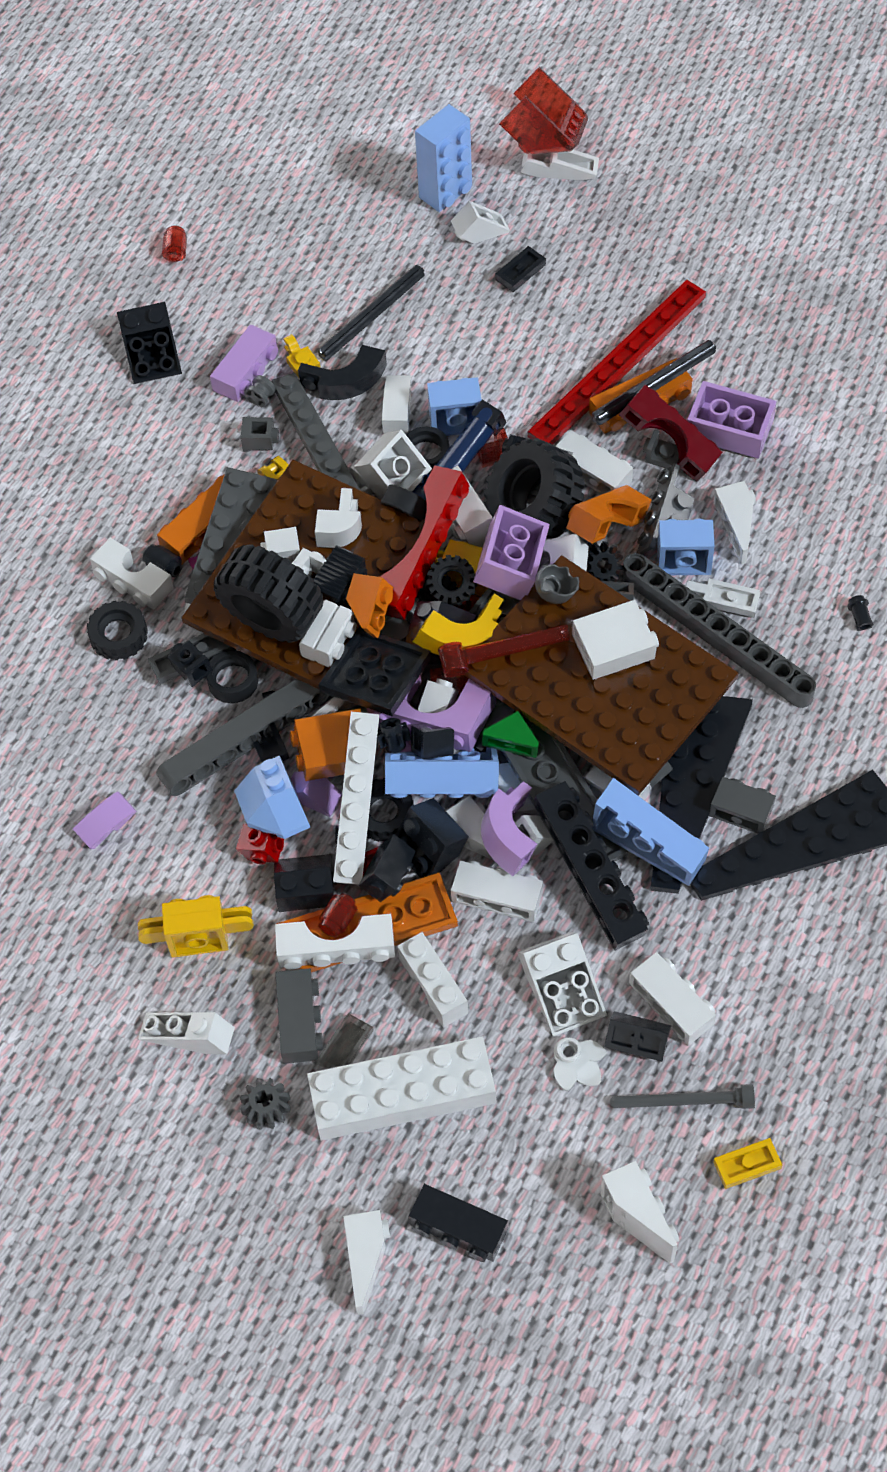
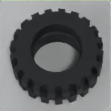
M526 439L521 441V444L515 443L510 446L509 451L506 450L500 455V460L492 466L493 471L491 475H488L486 480L488 485L484 489V497L486 498L484 505L492 518L499 505L505 506L550 524L546 539H552V537L558 538L563 534V530L569 522L568 514L571 508L583 502L584 494L582 489L585 486L584 479L581 478L583 476L581 467L572 455L543 440ZM541 477L539 492L534 501L527 507L530 489Z
M243 545L235 548L214 580L215 596L217 599H220V604L227 608L232 616L237 617L241 623L250 626L254 631L281 642L287 641L292 643L302 639L323 607L321 589L318 585L314 584V580L309 575L304 573L303 569L292 564L289 559L283 558L278 553L272 550L268 551L261 546Z

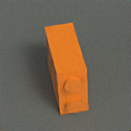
M361 709L295 719L294 730L290 731L292 747L298 748L299 755H296V765L298 772L303 771L305 781L345 774L351 711L361 712Z

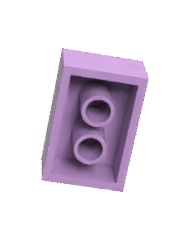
M703 381L687 421L694 424L698 431L707 439L712 440L717 447L759 459L774 421L777 401Z
M499 505L489 524L473 582L519 600L528 595L535 582V576L538 572L550 524Z

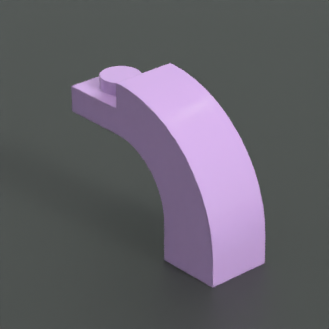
M524 781L515 789L511 787L506 793L498 789L492 797L481 823V836L486 850L492 859L512 876L529 862L537 846V843L518 829L512 817L524 806L532 789Z

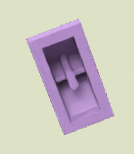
M303 771L294 772L290 778L302 805L328 817L332 815L342 798V792L329 780L322 778L305 781Z

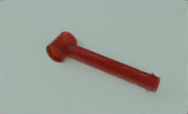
M567 624L464 649L461 642H451L440 646L438 653L445 677H457L469 671V664L570 641V633Z

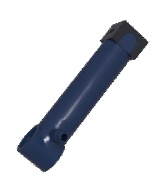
M482 399L471 413L473 416L472 420L436 466L449 469L459 466L461 471L464 472L492 435L497 436L507 423L503 412ZM428 474L422 476V484L419 483L412 491L425 500L426 495L423 487L429 477Z

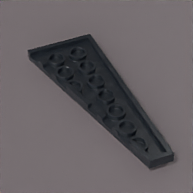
M722 696L668 760L673 770L662 779L659 811L698 839H700L708 821L711 803L722 777L726 775L733 753L752 709L753 699ZM653 866L650 891L679 894L683 882Z
M872 769L702 865L690 883L691 887L702 901L733 892L735 889L749 885H758L763 881L777 877H786L794 872L810 870L841 861L846 857L860 853H869L874 849L887 846L886 785Z

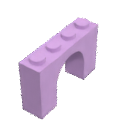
M419 676L393 717L367 708V713L379 714V728L380 723L388 718H398L401 723L406 722L410 735L411 725L422 723L430 729L451 727L454 729V749L471 752L496 705V697L487 689L468 679L459 698L450 708L438 713H423L409 705L421 684V677Z

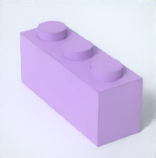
M250 324L210 375L212 390L238 402L243 395L245 396L244 391L246 388L252 386L255 376H262L267 363L276 358L278 354L276 336Z

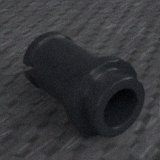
M863 595L850 598L847 606L848 610L852 611L857 631L870 629L874 625L867 607L869 602Z

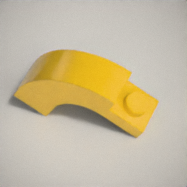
M494 593L485 604L477 620L468 624L452 622L433 610L423 623L413 642L441 656L462 657L472 654L481 643L492 637L493 630L498 625L496 621L502 613L498 608L504 599Z

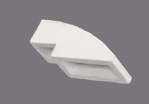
M529 143L523 155L521 173L542 178L595 179L599 158L554 144L552 150Z
M411 375L386 376L382 411L383 433L401 429L404 433L409 431Z

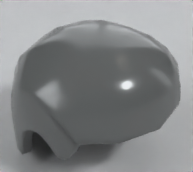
M554 564L544 565L535 576V586L537 593L542 599L550 604H562L567 602L578 591L579 578L572 577L568 567H558Z

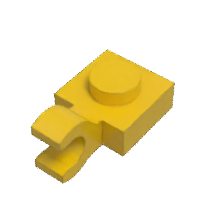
M292 334L283 338L287 344L284 348L289 353V356L286 357L287 364L298 378V369L301 363L320 367V362L308 346L300 349L296 338Z

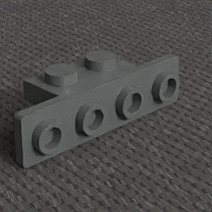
M676 463L668 469H663L657 478L659 484L651 497V509L644 519L646 525L637 541V544H639L637 553L645 555L654 549L658 538L659 520L689 519L695 498L674 486L680 468Z

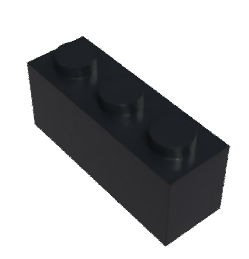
M425 1183L408 1216L409 1224L413 1226L412 1230L424 1237H429L432 1234L441 1238L440 1242L446 1247L454 1250L457 1247H461L469 1251L468 1255L480 1262H485L486 1259L494 1262L508 1231V1220Z

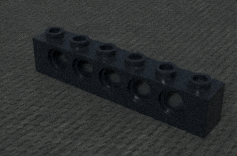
M566 781L535 795L533 805L607 939L616 951L644 937L648 931L647 926L649 922L645 913L642 910H637L633 902L635 897L631 888L628 885H623L619 877L621 872L617 863L614 860H609L604 840L601 836H596L592 829L594 825L587 811L583 812L578 804L580 799L576 790L573 787L569 788ZM568 811L572 815V819L563 820L559 817L558 812ZM581 835L585 838L586 843L578 845L573 842L571 837ZM589 859L596 860L600 867L598 869H590L586 866L585 861ZM599 885H610L613 889V893H602L599 889ZM613 910H624L627 914V918H616L613 914Z

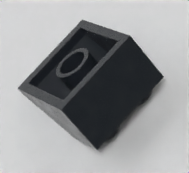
M443 601L417 602L405 642L419 646L413 640L433 610L448 620L460 624L472 623L478 617ZM431 652L432 658L427 665L463 664L467 660L468 655L446 657Z
M331 854L279 859L278 863L274 862L275 898L279 912L325 908L335 905Z

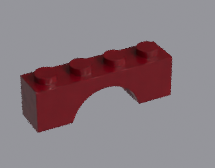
M647 385L640 389L619 414L638 432L647 428H655L666 432L677 445L679 453L677 465L695 481L702 478L723 453L712 440L707 439L698 431L694 424L684 419L676 408L668 405L659 397L655 390L650 389Z

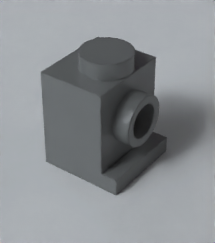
M242 417L240 439L243 452H248V450H273V443L279 442V428L274 427L273 417Z

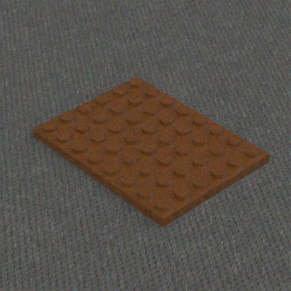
M292 460L181 617L182 623L319 689V683L331 666L327 667L317 663V661L303 657L299 646L302 639L292 643L287 641L281 642L275 638L271 639L262 633L254 631L250 626L241 623L237 617L232 616L229 610L220 604V599H217L215 596L214 580L235 548L243 545L261 546L260 543L265 542V531L296 527L300 552L305 548L311 552H318L327 559L334 548L317 547L315 537L317 510L339 511L341 488L352 489L353 499L358 500V511L361 513L362 523L358 537L350 544L342 546V548L365 558L366 569L368 570L367 575L380 577L403 560L418 540L425 520L418 521L398 509L381 504V500ZM312 571L311 578H315L317 573ZM344 603L342 605L343 607L352 610L349 603ZM354 614V622L357 624V626H356V630H357L358 627H361V625L359 624V622H358V620H357V618H356V616H355V614ZM348 637L346 638V640H345L344 643H343V644H344V647L346 646V644L349 642V640H350L351 638H348Z
M561 555L554 565L568 567L570 575L579 578L578 591L565 603L550 604L540 597L534 585L528 595H525L496 626L492 637L481 643L460 666V673L490 691L493 696L516 712L518 711L526 719L639 796L737 680L739 673L645 611L648 618L647 626L650 632L654 631L659 642V647H656L655 659L593 680L573 638V620L618 606L630 600Z

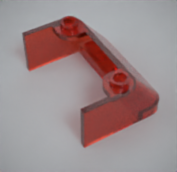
M538 67L513 93L520 102L500 121L499 125L518 142L520 149L526 154L571 152L581 140L588 116L542 68Z

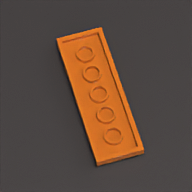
M440 873L404 883L401 890L394 897L390 895L382 902L371 895H366L276 923L304 921L308 929L315 936L325 940H339L355 931L362 916L391 914L394 946L400 945L421 932L426 937L458 927V921ZM343 962L331 963L330 965L325 966V967H317V966H314V965H304V966H301V967L298 968V969H293V970L309 969V968H310V969H311V973H312V972H315V971H318V970H321V969H325V968H328V967H331V966H334V965H337V964H340V963H343Z

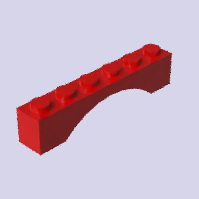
M439 466L433 467L423 487L426 495L427 512L421 534L403 560L380 576L394 587L393 598L388 604L385 615L405 620L408 612L413 608L415 598L425 583L426 575L433 562L435 563L437 553L447 538L448 530L458 516V510L462 501L469 493L470 485L462 471Z

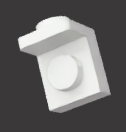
M303 548L292 564L299 566L306 575L311 577L312 571L318 574L326 559L318 552H311Z

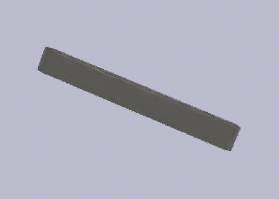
M632 553L625 557L622 578L626 583H634L635 591L792 705L798 708H805L811 705L816 690V682L812 676L643 555ZM798 690H804L807 693H801Z

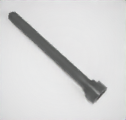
M753 1084L741 1085V1088H735V1091L614 1096L610 1099L609 1103L612 1108L736 1103V1106H742V1109L755 1108V1095Z

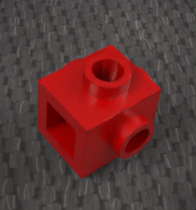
M243 824L236 850L247 860L259 865H264L266 862L278 863L280 853L284 848V839L277 837L276 834L265 833L248 827L247 824Z

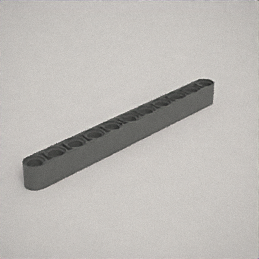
M393 617L385 622L380 634L405 642L411 624L406 618L403 620ZM295 679L162 763L158 767L156 775L172 796L181 795L254 749L253 741L258 740L261 744L262 733L265 737L268 736L267 733H270L271 737L274 736L269 726L272 722L275 723L278 732L293 724L295 719H301L334 698V696L322 693L319 689Z

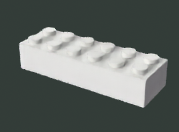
M483 1036L307 1073L321 1141L496 1104V1090Z

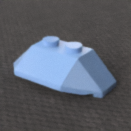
M280 756L265 760L253 767L234 790L248 827L265 833L276 834L277 837L283 839L310 828Z

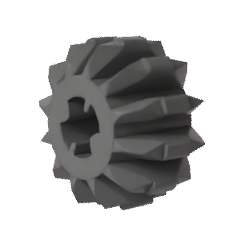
M257 1078V1086L254 1088L251 1085H247L246 1091L248 1094L241 1095L240 1100L244 1105L240 1110L242 1115H247L246 1121L248 1124L251 1125L257 1122V1128L261 1130L265 1122H268L269 1127L274 1129V1120L277 1119L279 1122L284 1123L285 1117L283 1113H288L291 1110L290 1105L287 1103L290 1100V1095L288 1092H283L285 1088L281 1082L274 1086V1081L271 1078L267 1080L266 1084H262L261 1079ZM268 1100L269 1105L263 1107L261 1101Z

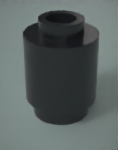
M151 544L143 553L142 560L146 566L151 562L170 574L171 578L177 577L182 570L181 557L161 545Z

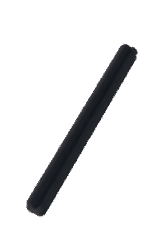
M417 264L407 271L318 349L319 357L327 361L422 279L425 276L423 267Z
M711 340L700 344L592 412V420L597 425H602L621 413L644 385L656 391L716 352V345Z

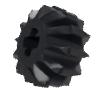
M602 541L600 547L598 543H592V551L588 549L586 571L600 581H611L610 577L618 580L619 575L615 572L616 570L624 569L623 565L617 563L623 559V555L616 554L618 548L614 545L609 547L606 541ZM598 561H605L604 567H597Z

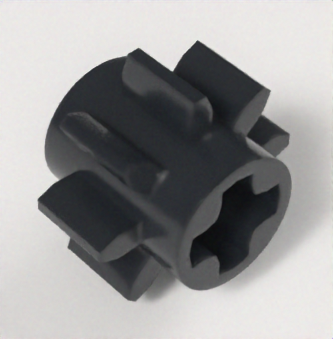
M388 718L380 723L381 729H378L377 733L379 748L385 747L386 751L390 753H396L405 749V741L411 740L407 723H401L398 718Z

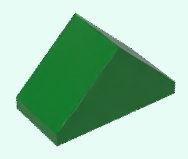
M518 711L484 729L482 746L532 758L537 757L539 742Z

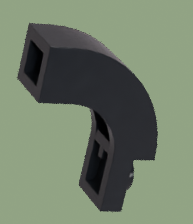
M362 345L357 357L351 364L335 370L301 363L298 369L299 381L302 386L309 390L318 389L320 399L344 400L356 397L372 388L381 378L387 366L386 350Z

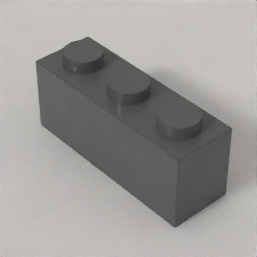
M310 968L276 972L280 1050L283 1064L318 1061V1051L323 1050L322 1032L317 1033L316 1023H321L320 1005L315 1006L314 996H319L318 978H312Z

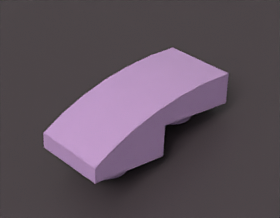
M117 791L85 816L73 830L90 849H95L113 830L118 831L137 811Z

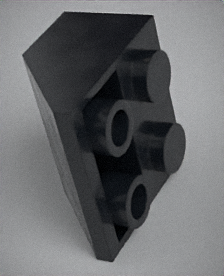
M434 798L409 807L396 833L398 838L416 851L411 860L413 863L412 870L420 878L443 871L460 855L469 838L465 831Z

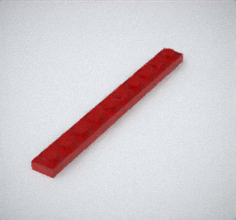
M685 280L527 431L528 438L532 440L540 439L552 445L558 441L589 411V399L613 388L706 298V291L689 280Z

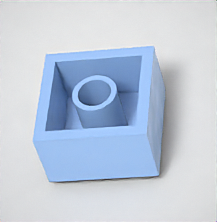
M478 377L427 383L431 427L441 430L446 436L461 434L473 418L471 413L482 400Z
M659 520L657 542L658 567L670 575H711L715 547L713 520Z

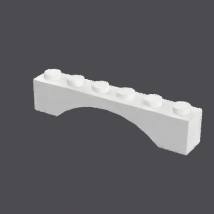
M351 711L333 883L359 885L363 877L379 714Z

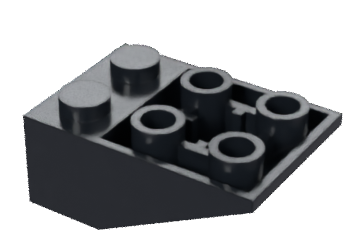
M166 302L117 312L133 384L182 374Z

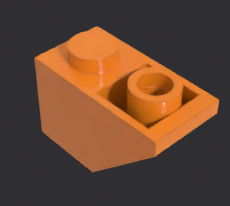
M354 573L346 600L361 627L373 638H378L385 624V614L388 604L392 601L394 587L382 577Z

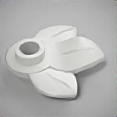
M574 1038L559 1040L554 1047V1057L557 1061L554 1068V1076L558 1085L565 1091H569L576 1082L586 1086L600 1085L601 1072L597 1062L606 1056V1050L593 1040L582 1042ZM566 1049L573 1050L574 1055L571 1057H566L563 1054V1051Z

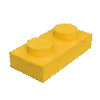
M771 1138L720 1155L713 1160L725 1189L782 1169L783 1166Z

